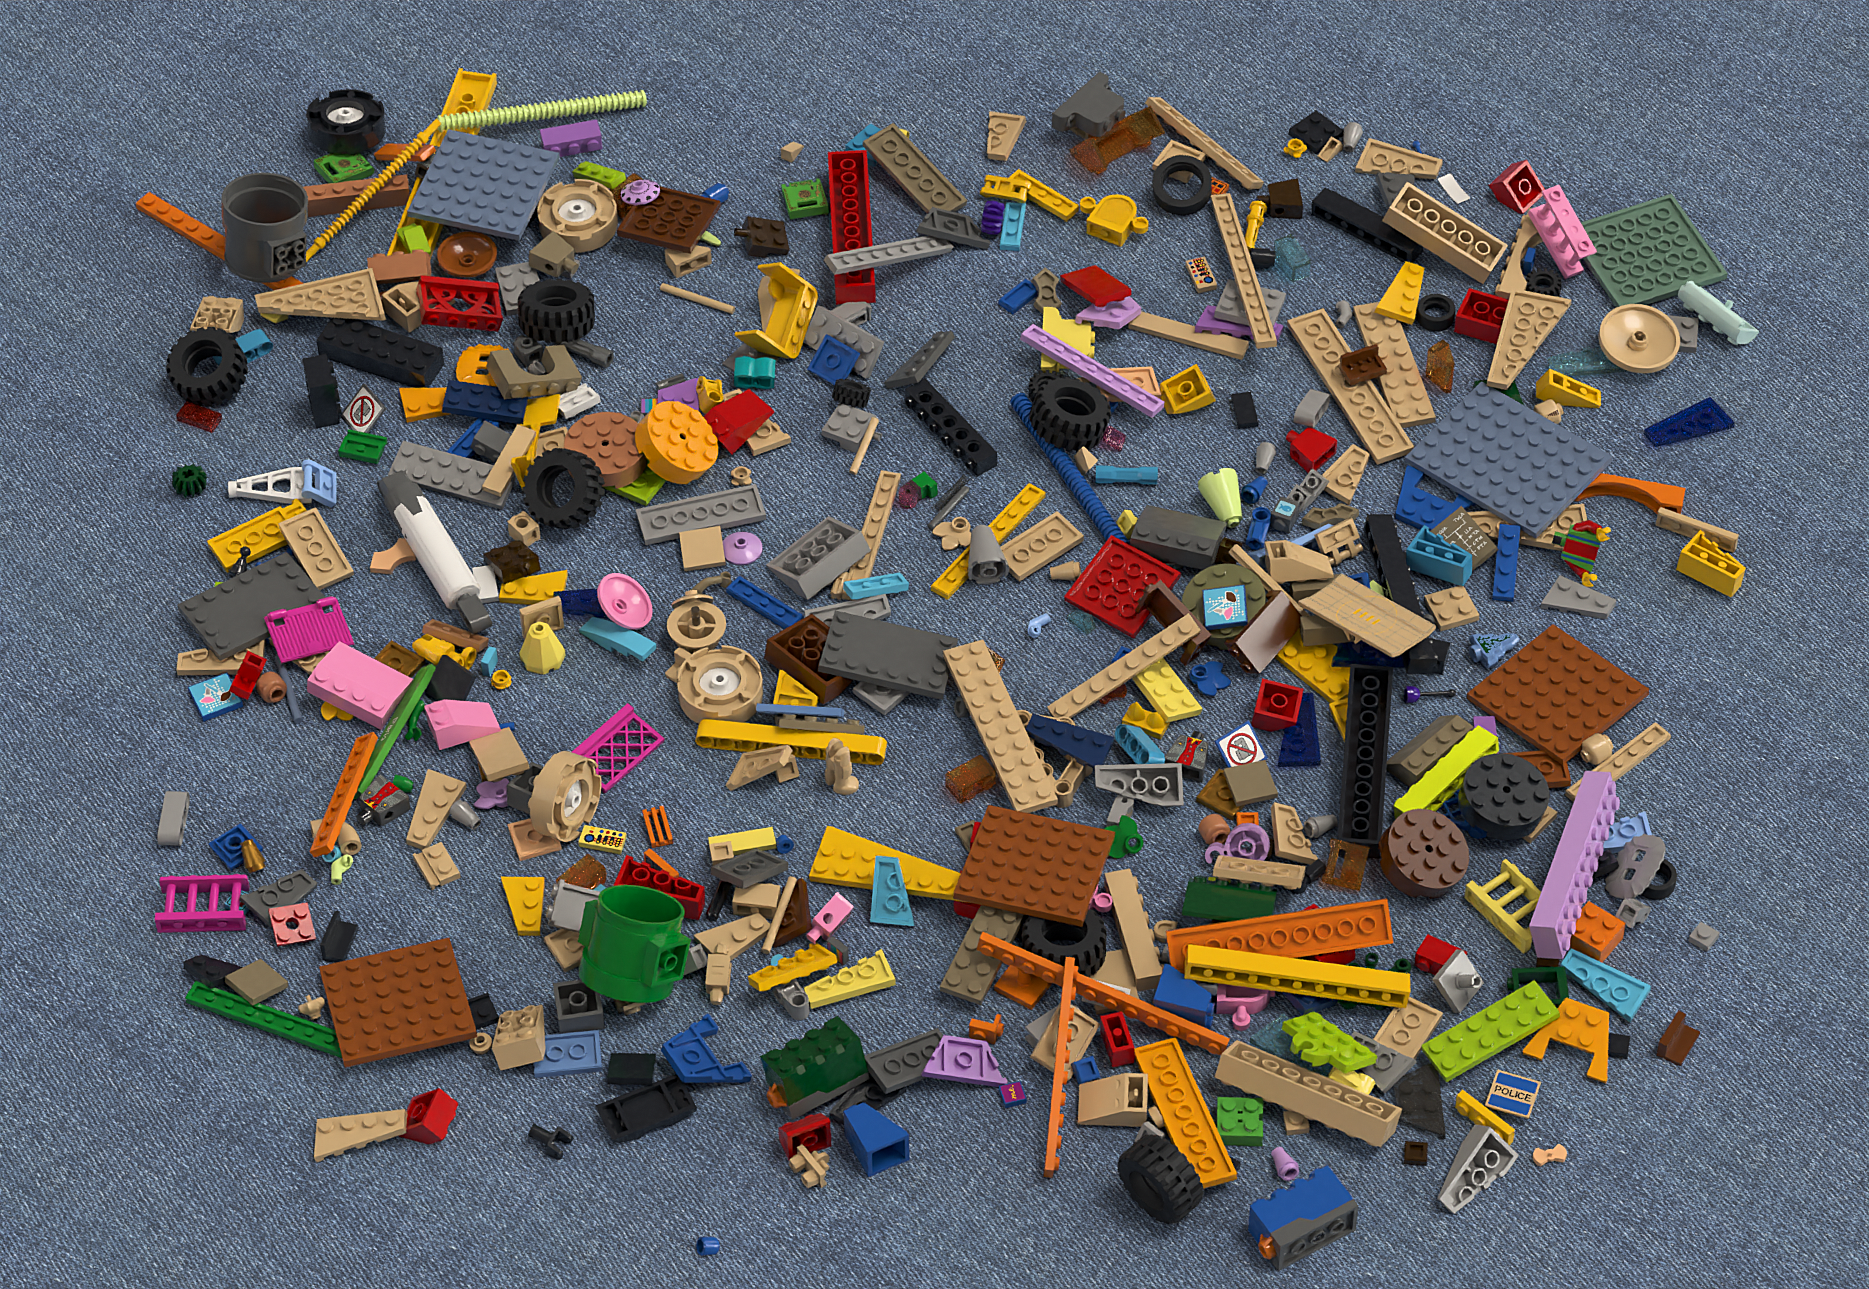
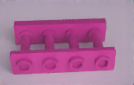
M191 875L159 878L161 891L166 893L164 912L155 913V924L158 933L246 930L244 911L239 910V896L241 895V890L249 891L250 886L247 875ZM197 892H210L208 911L195 912ZM219 892H232L230 911H217ZM175 893H188L186 912H173Z

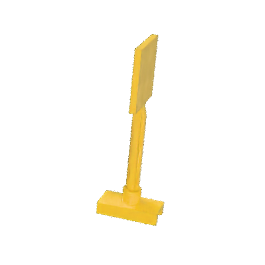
M560 394L528 399L524 422L518 425L536 431V437L529 447L526 456L511 459L512 468L521 488L525 487L523 479L524 475H528L529 471H527V468L535 463L533 460L536 455L540 427L556 424L561 398Z

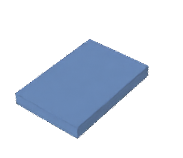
M599 1030L545 1035L546 1050L544 1059L534 1062L535 1078L602 1071Z

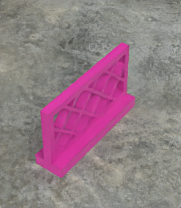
M627 703L575 748L572 753L593 759L597 765L598 762H611V770H598V767L595 769L597 775H611V780L606 785L601 784V791L606 793L664 742L665 738L636 715L634 708ZM634 721L640 726V731H628V725ZM615 736H625V744L613 743V738ZM628 736H640V744H628ZM643 736H652L656 741L653 744H643ZM600 749H610V757L598 756V751ZM613 749H625L626 757H613ZM628 749H641V754L638 757H628ZM613 762H626V767L623 770H614Z

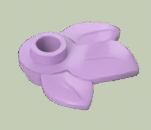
M503 778L498 782L485 781L478 784L476 789L481 797L474 803V807L490 809L495 805L498 807L508 806L507 784L509 781Z

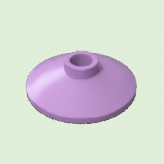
M736 532L723 540L725 560L731 564L748 565L755 562L762 554V543L752 533Z

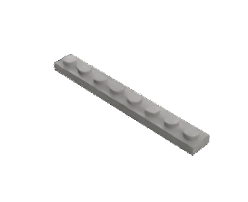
M929 235L828 254L824 262L833 274L837 275L950 253L953 246L946 239L941 240Z

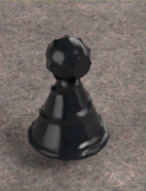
M243 546L240 549L241 557L228 570L236 573L235 576L247 571L246 558L251 554L250 548L247 546Z

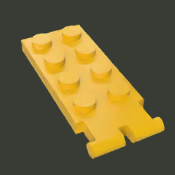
M294 499L291 505L283 509L279 506L208 540V547L228 573L230 572L228 570L241 557L239 551L243 546L250 548L251 554L246 558V563H249L287 545L288 543L281 533L278 523L307 510L299 499Z

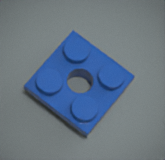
M241 823L208 843L209 847L230 870L244 863L241 845L232 847V844H240L246 840L253 839L259 851H263V847Z

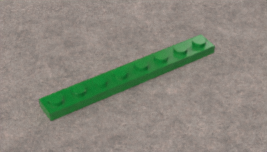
M198 981L194 982L185 997L188 1004L342 1058L336 1032L333 1029L260 1003L251 1005L243 997L217 988L210 989Z

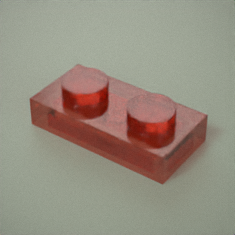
M187 401L176 415L177 421L211 433L214 432L223 419L221 413Z

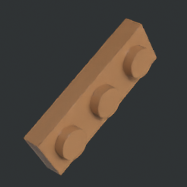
M434 619L423 625L422 633L445 640L454 646L473 647L477 652L488 646L489 638L472 634L469 631Z

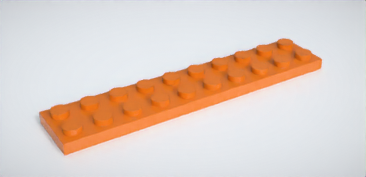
M1387 898L1166 931L1170 965L1182 974H1184L1188 944L1296 958L1393 943Z

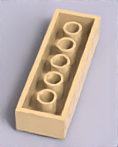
M1406 182L1382 220L1482 284H1484L1508 246L1409 182Z

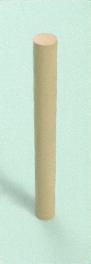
M665 283L661 284V291L730 314L735 312V306Z
M790 876L787 880L761 950L765 954H769L797 881L795 877Z

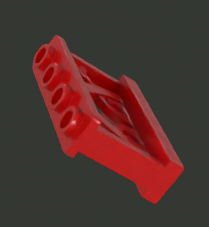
M421 275L416 287L420 305L421 324L499 331L503 321L498 293L499 284ZM427 296H431L432 299L427 300ZM454 298L463 299L473 307L466 311H459L448 304V302H451ZM485 301L491 302V305L485 304ZM432 304H437V305L434 307V309H433V308H429V306L432 305Z

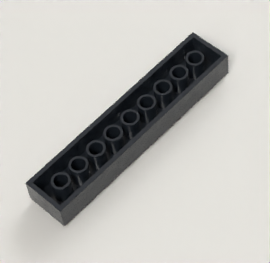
M1361 664L1350 665L1337 856L1380 859L1381 850L1378 849V845L1382 836L1393 667Z

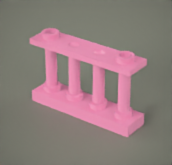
M1560 185L1543 190L1541 193L1546 200V204L1530 209L1528 215L1564 279H1568L1583 272L1584 269L1579 259L1593 255L1597 251Z

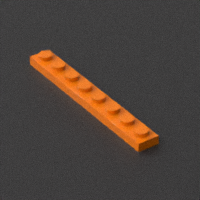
M374 732L360 736L355 740L309 851L314 858L320 855H327L334 849V844L340 834L343 822L346 820L352 800L363 778L371 754L375 749L378 737Z

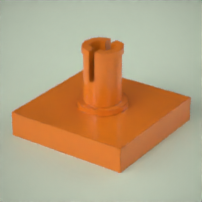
M1010 965L994 985V991L1032 1010L1052 983H1048L1036 975L1027 974L1022 969Z

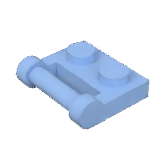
M304 460L302 462V470L304 471L302 497L306 499L312 498L332 508L336 505V472L312 460ZM312 472L315 473V488L312 487Z

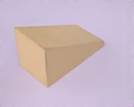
M1331 136L1318 154V157L1328 163L1343 149L1342 143Z
M791 142L782 147L781 159L792 163L804 148V145Z

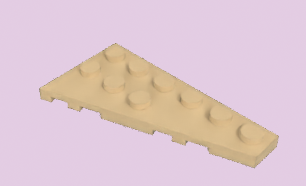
M1512 288L1488 375L1487 386L1508 389L1571 306V299Z
M1584 504L1569 505L1537 538L1520 530L1519 544L1562 551L1563 546L1552 543L1555 531L1567 535L1570 525L1586 521L1587 516ZM1490 511L1467 512L1489 539L1498 540L1500 524L1512 525Z

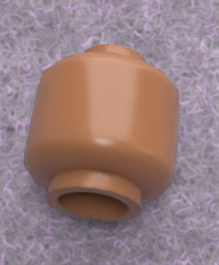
M267 672L258 678L256 690L264 701L275 703L283 699L287 692V685L279 674Z
M1210 814L1204 817L1198 827L1200 835L1208 845L1214 842L1224 844L1230 833L1229 825L1219 814Z

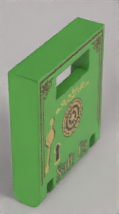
M359 152L355 155L328 154L314 160V168L328 184L361 180L373 175L375 171ZM329 165L337 173L336 175H331Z
M817 178L815 182L812 179L789 183V187L781 184L782 194L790 219L829 213L828 203L820 178ZM817 203V205L798 208L800 205Z

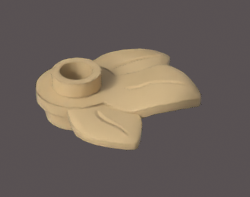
M956 517L952 522H942L932 531V534L942 537V548L944 550H954L959 545L963 547L970 545V523L964 517Z

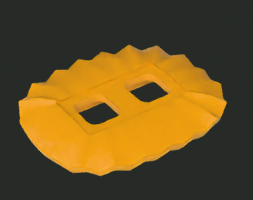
M478 344L475 347L469 346L466 350H462V354L457 362V380L497 387L490 372L487 375L476 374L477 369H487V362L479 361L480 357H489L491 351L509 349H504L500 345Z

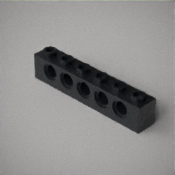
M925 378L905 389L904 401L906 406L917 414L920 421H924L928 425L930 431L936 434L942 443L953 451L956 458H960L965 463L969 471H972L978 477L997 466V451Z

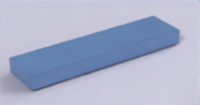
M757 703L756 711L760 714H794L796 716L844 718V710L842 708Z

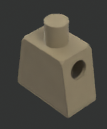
M554 231L529 251V266L553 277H558L565 270L574 274L578 270L579 264L574 262V248Z

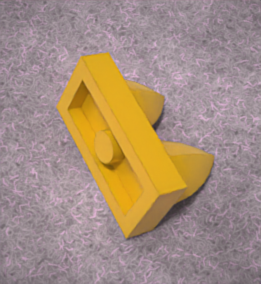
M1138 702L1129 706L1122 719V724L1139 727L1147 735L1160 740L1170 725V722L1165 723L1158 712L1152 713L1144 710Z

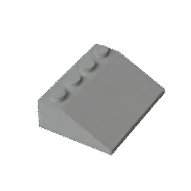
M828 516L767 563L766 566L797 595L808 600L816 596L822 588L830 585L840 574L848 571L854 563L862 560L871 549L860 530Z

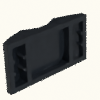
M677 1074L654 1082L653 1085H646L595 1105L613 1143L636 1140L655 1128L675 1125L697 1110V1106L685 1083L681 1081Z

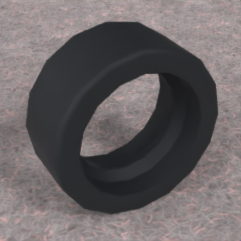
M1429 294L1420 299L1417 305V321L1420 326L1430 331H1443L1452 326L1455 319V304L1449 297L1442 294ZM1430 308H1440L1446 311L1447 315L1432 317L1424 311Z
M1664 859L1657 871L1664 874L1668 878V882L1657 886L1650 884L1641 894L1645 898L1661 900L1669 897L1674 892L1677 872L1673 864L1668 860Z

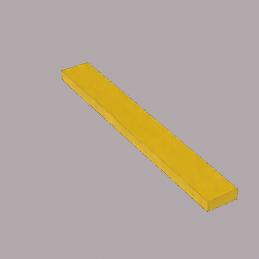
M1028 483L988 525L992 529L999 545L1046 497L1045 491ZM970 545L931 585V591L948 600L969 578L967 570Z

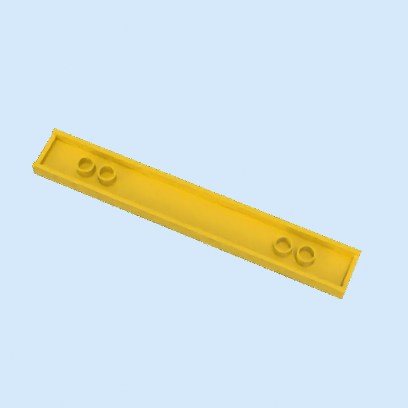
M459 68L441 117L444 114L449 116L450 114L455 115L459 113L460 115L462 112L467 114L468 111L473 113L474 111L479 112L483 110L484 112L488 109L497 85L496 73L489 75L463 71L462 68ZM473 126L472 129L469 127L467 129L461 128V130L456 128L455 131L478 135L481 126L479 128ZM437 128L430 145L440 147L447 132L445 130L440 132ZM417 177L397 229L413 223L416 226L421 225L431 249V254H429L431 259L444 224L408 217L407 210L423 179ZM397 230L387 256L399 251L409 254L399 239Z

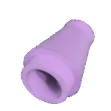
M1282 1147L1275 1148L1271 1155L1274 1159L1278 1176L1285 1181L1294 1179L1299 1173L1298 1163Z

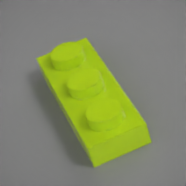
M587 161L580 163L572 171L574 178L592 180L610 189H614L626 180L624 172Z

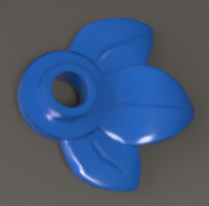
M1210 661L1205 665H1196L1189 673L1191 682L1197 684L1199 691L1207 696H1216L1217 690L1225 689L1231 684V680L1221 673L1223 663Z

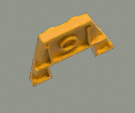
M1565 998L1557 1008L1560 1012V1017L1542 1027L1524 1048L1523 1054L1542 1061L1550 1040L1594 1055L1587 1077L1606 1084L1608 1078L1609 1012Z

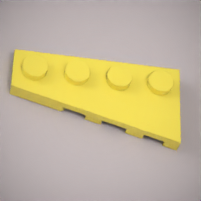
M882 949L875 952V956L869 959L864 957L858 960L857 965L849 969L844 967L839 970L837 975L833 977L826 976L804 987V992L808 995L810 1008L813 1009L894 986L896 981Z

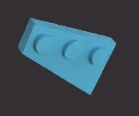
M876 855L870 922L914 926V919L899 858Z

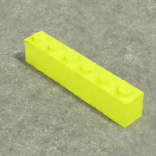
M1479 725L1472 731H1469L1465 738L1459 744H1455L1445 757L1440 758L1437 764L1430 771H1427L1419 782L1413 784L1402 798L1396 800L1393 805L1395 819L1404 812L1413 809H1428L1436 812L1446 800L1460 789L1465 774L1472 763L1481 757L1499 752L1498 737Z

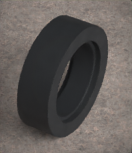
M1188 155L1173 156L1164 160L1154 172L1152 182L1154 198L1157 204L1168 213L1189 215L1198 212L1208 203L1212 193L1211 174L1208 167L1199 159ZM1188 171L1195 174L1200 179L1202 185L1195 196L1180 200L1172 198L1165 192L1163 188L1164 181L1174 172Z

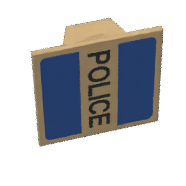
M1497 1069L1485 1107L1529 1119L1541 1082Z

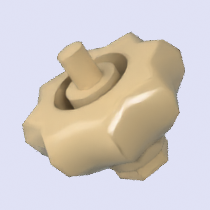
M310 995L305 996L307 1002L298 1006L299 1012L308 1015L311 1020L320 1017V1011L325 1003L324 999L319 997L311 1000Z

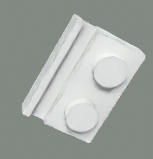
M584 383L578 386L577 390L560 395L558 412L565 419L573 417L577 413L600 403V396Z

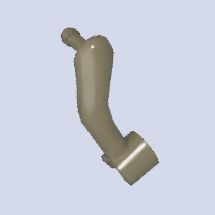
M724 571L720 576L705 578L691 590H697L698 594H702L708 586L713 584H720L721 587L727 588L731 584V574Z

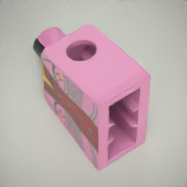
M837 892L814 917L811 923L812 929L806 937L814 944L821 938L827 941L849 919L854 906Z

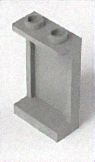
M560 879L558 884H554L551 897H554L553 905H549L546 918L549 919L548 925L579 933L585 903L598 899L600 891L564 883L565 880Z

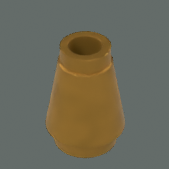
M253 839L240 843L245 869H248L249 873L264 868V861L266 860L253 842Z

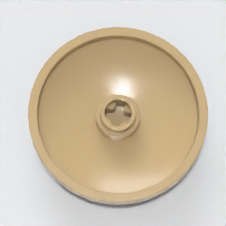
M1627 304L1610 311L1603 319L1598 335L1599 344L1605 356L1618 367L1635 373H1653L1666 368L1675 359L1680 346V335L1674 322L1660 310L1642 304Z

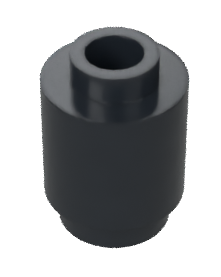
M1250 248L1249 254L1254 268L1274 267L1275 251H1270L1269 248Z

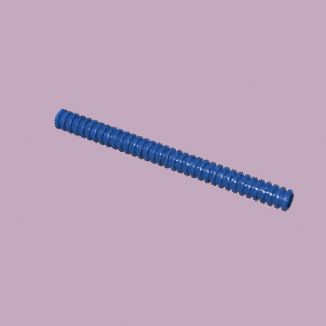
M1025 393L1014 395L1010 400V405L1040 445L1093 523H1095V526L1107 541L1112 535L1130 545L1124 533L1115 523L1095 492H1093L1063 448H1056L1051 443L1048 444L1043 437L1040 438L1037 435V430L1034 431L1029 418L1032 403Z

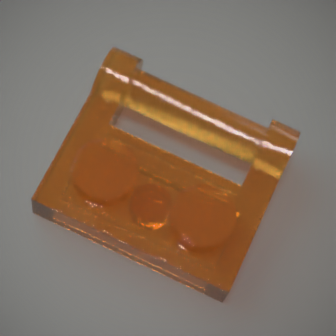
M1330 839L1329 846H1331L1326 872L1322 875L1321 882L1360 891L1369 847L1338 839ZM1339 849H1343L1346 852L1340 878L1334 877L1338 853Z

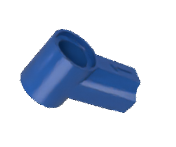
M1265 507L1255 508L1252 512V521L1246 545L1254 550L1264 548L1266 536L1270 530L1271 512Z

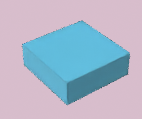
M489 646L481 660L484 676L490 677L498 662L497 650L494 647Z

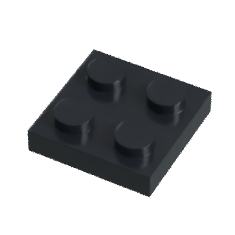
M1316 110L1291 127L1289 135L1294 139L1301 140L1303 145H1306L1310 151L1317 155L1331 136L1338 140L1344 136V130Z

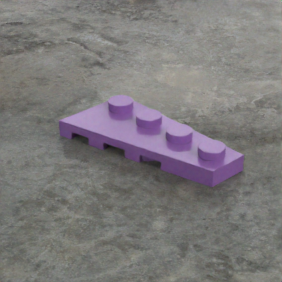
M1207 305L1195 325V332L1202 333V330H1209L1214 335L1226 332L1232 333V337L1240 338L1241 336L1250 335V338L1254 339L1250 326L1214 318L1217 306ZM1275 323L1273 329L1278 341L1283 332L1284 325Z

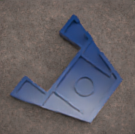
M1408 465L1404 475L1395 519L1419 530L1425 525L1431 531L1460 506L1466 511L1471 505L1474 507L1476 503L1460 494L1453 503H1450L1418 489L1417 486L1424 478V472Z
M709 1014L704 1015L698 1023L694 1022L685 1032H680L662 1045L661 1052L683 1083L750 1082L752 1074L743 1062L722 1067L703 1040L704 1037L717 1034L719 1029Z

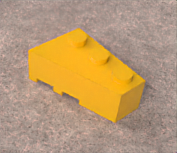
M1700 530L1680 552L1676 570L1732 597L1741 587L1746 568L1729 553L1724 554L1719 550L1718 544L1714 541L1711 543L1704 537L1705 533Z

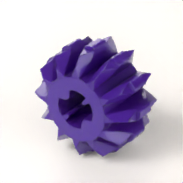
M987 201L985 203L981 221L982 232L991 235H998L1000 233L1005 211L1003 203L998 201Z

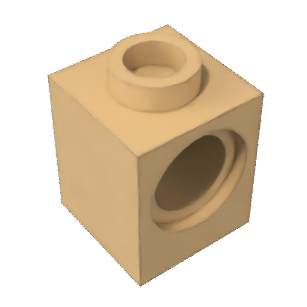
M525 511L507 521L509 535L515 541L520 540L528 547L541 538L539 524Z

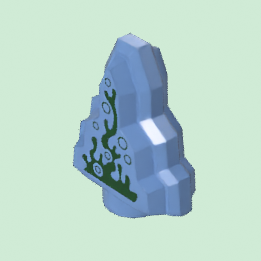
M1480 633L1470 635L1471 646H1469V654L1474 662L1481 661L1485 668H1491L1497 665L1498 660L1505 656V652L1513 649L1520 639L1514 633H1504L1498 636L1491 633L1486 635Z

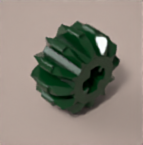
M194 463L190 466L185 464L183 468L177 467V471L173 472L172 486L178 495L183 494L185 498L188 495L194 497L195 493L201 494L202 489H206L207 476L201 466L196 467Z

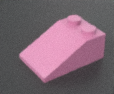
M441 700L424 706L429 728L439 750L501 731L489 703Z

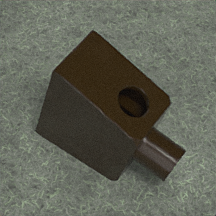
M1298 178L1270 183L1267 185V195L1256 196V201H1261L1267 205L1270 217L1302 219L1303 202Z

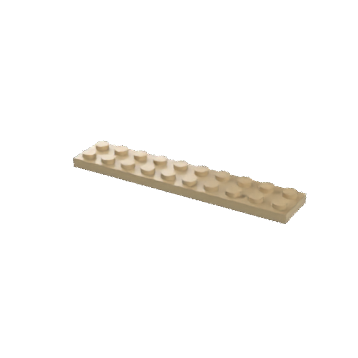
M1324 308L1287 320V327L1376 464L1378 465L1407 455L1414 448V445L1372 381L1366 380L1349 386L1339 369L1340 356L1352 351Z
M984 640L944 650L943 657L1013 809L1030 813L1057 805L1058 798Z

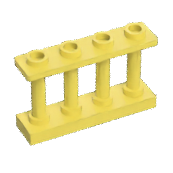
M1505 859L1501 864V874L1482 887L1478 886L1473 880L1466 884L1464 898L1523 954L1530 950L1532 941L1530 928H1522L1517 921L1535 910L1541 891L1534 885L1531 879L1526 878L1519 871L1515 864H1511ZM1506 880L1516 887L1497 901L1487 894ZM1521 894L1530 901L1512 915L1502 909V907Z

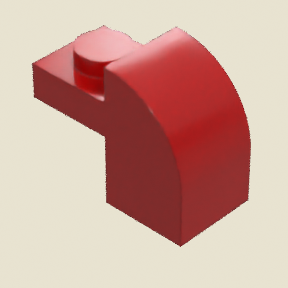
M247 651L229 692L234 693L237 697L248 700L267 659Z

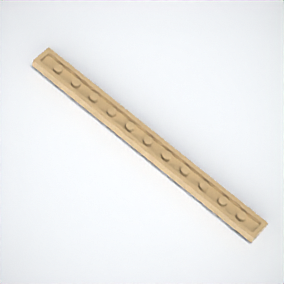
M1230 193L1211 195L1212 208L1256 348L1276 347L1277 339L1231 195Z

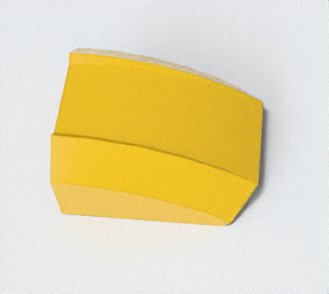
M1197 364L1160 384V400L1165 402L1164 408L1167 414L1189 412L1216 401L1207 380Z

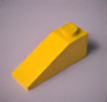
M1549 369L1536 382V398L1543 401L1551 399L1556 404L1559 403L1562 406L1599 408L1601 406L1600 390L1552 369Z

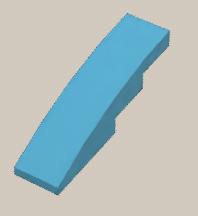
M592 617L579 629L581 634L610 652L615 649L626 657L631 654L642 662L656 650L655 642L608 620Z

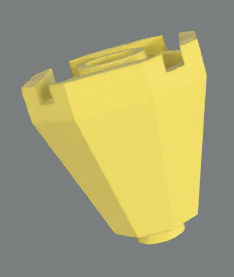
M537 622L530 626L519 653L520 660L524 663L527 671L542 675L549 673V670L552 668L554 670L559 669L566 656L565 649L547 623Z

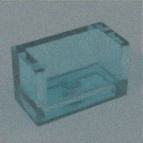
M1290 234L1274 240L1275 260L1291 282L1309 277L1311 259L1295 237Z

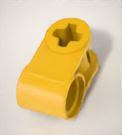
M704 376L699 377L696 385L699 408L706 414L712 407L722 403L724 399L722 381L720 379L709 380Z

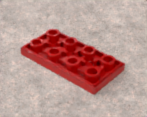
M1096 265L1060 275V281L1084 297L1087 301L1093 303L1096 307L1106 306L1108 302L1112 301L1120 302L1125 300V297L1132 295L1131 288Z

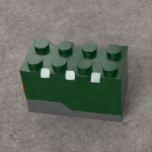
M839 1016L825 1022L821 1029L807 1031L804 1034V1038L800 1040L792 1039L786 1042L783 1049H773L760 1056L769 1089L766 1094L767 1099L773 1108L778 1109L781 1107L792 1120L870 1079L861 1040Z

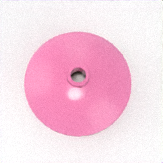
M620 573L608 574L600 581L597 589L598 600L602 610L610 620L621 627L631 630L641 629L649 623L653 611L648 594L637 581Z

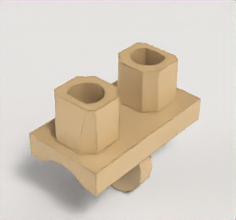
M803 1144L797 1147V1154L789 1160L790 1168L794 1173L805 1168L807 1172L801 1175V1180L807 1188L816 1184L820 1188L827 1185L824 1177L826 1176L825 1171L829 1169L827 1164L830 1159L829 1155L826 1152L818 1154L817 1151L810 1154Z

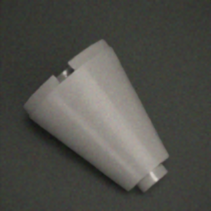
M978 525L971 532L967 573L971 581L972 579L976 580L977 584L997 583L1000 581V577L1003 575L1006 577L1009 573V564L992 529L986 525Z

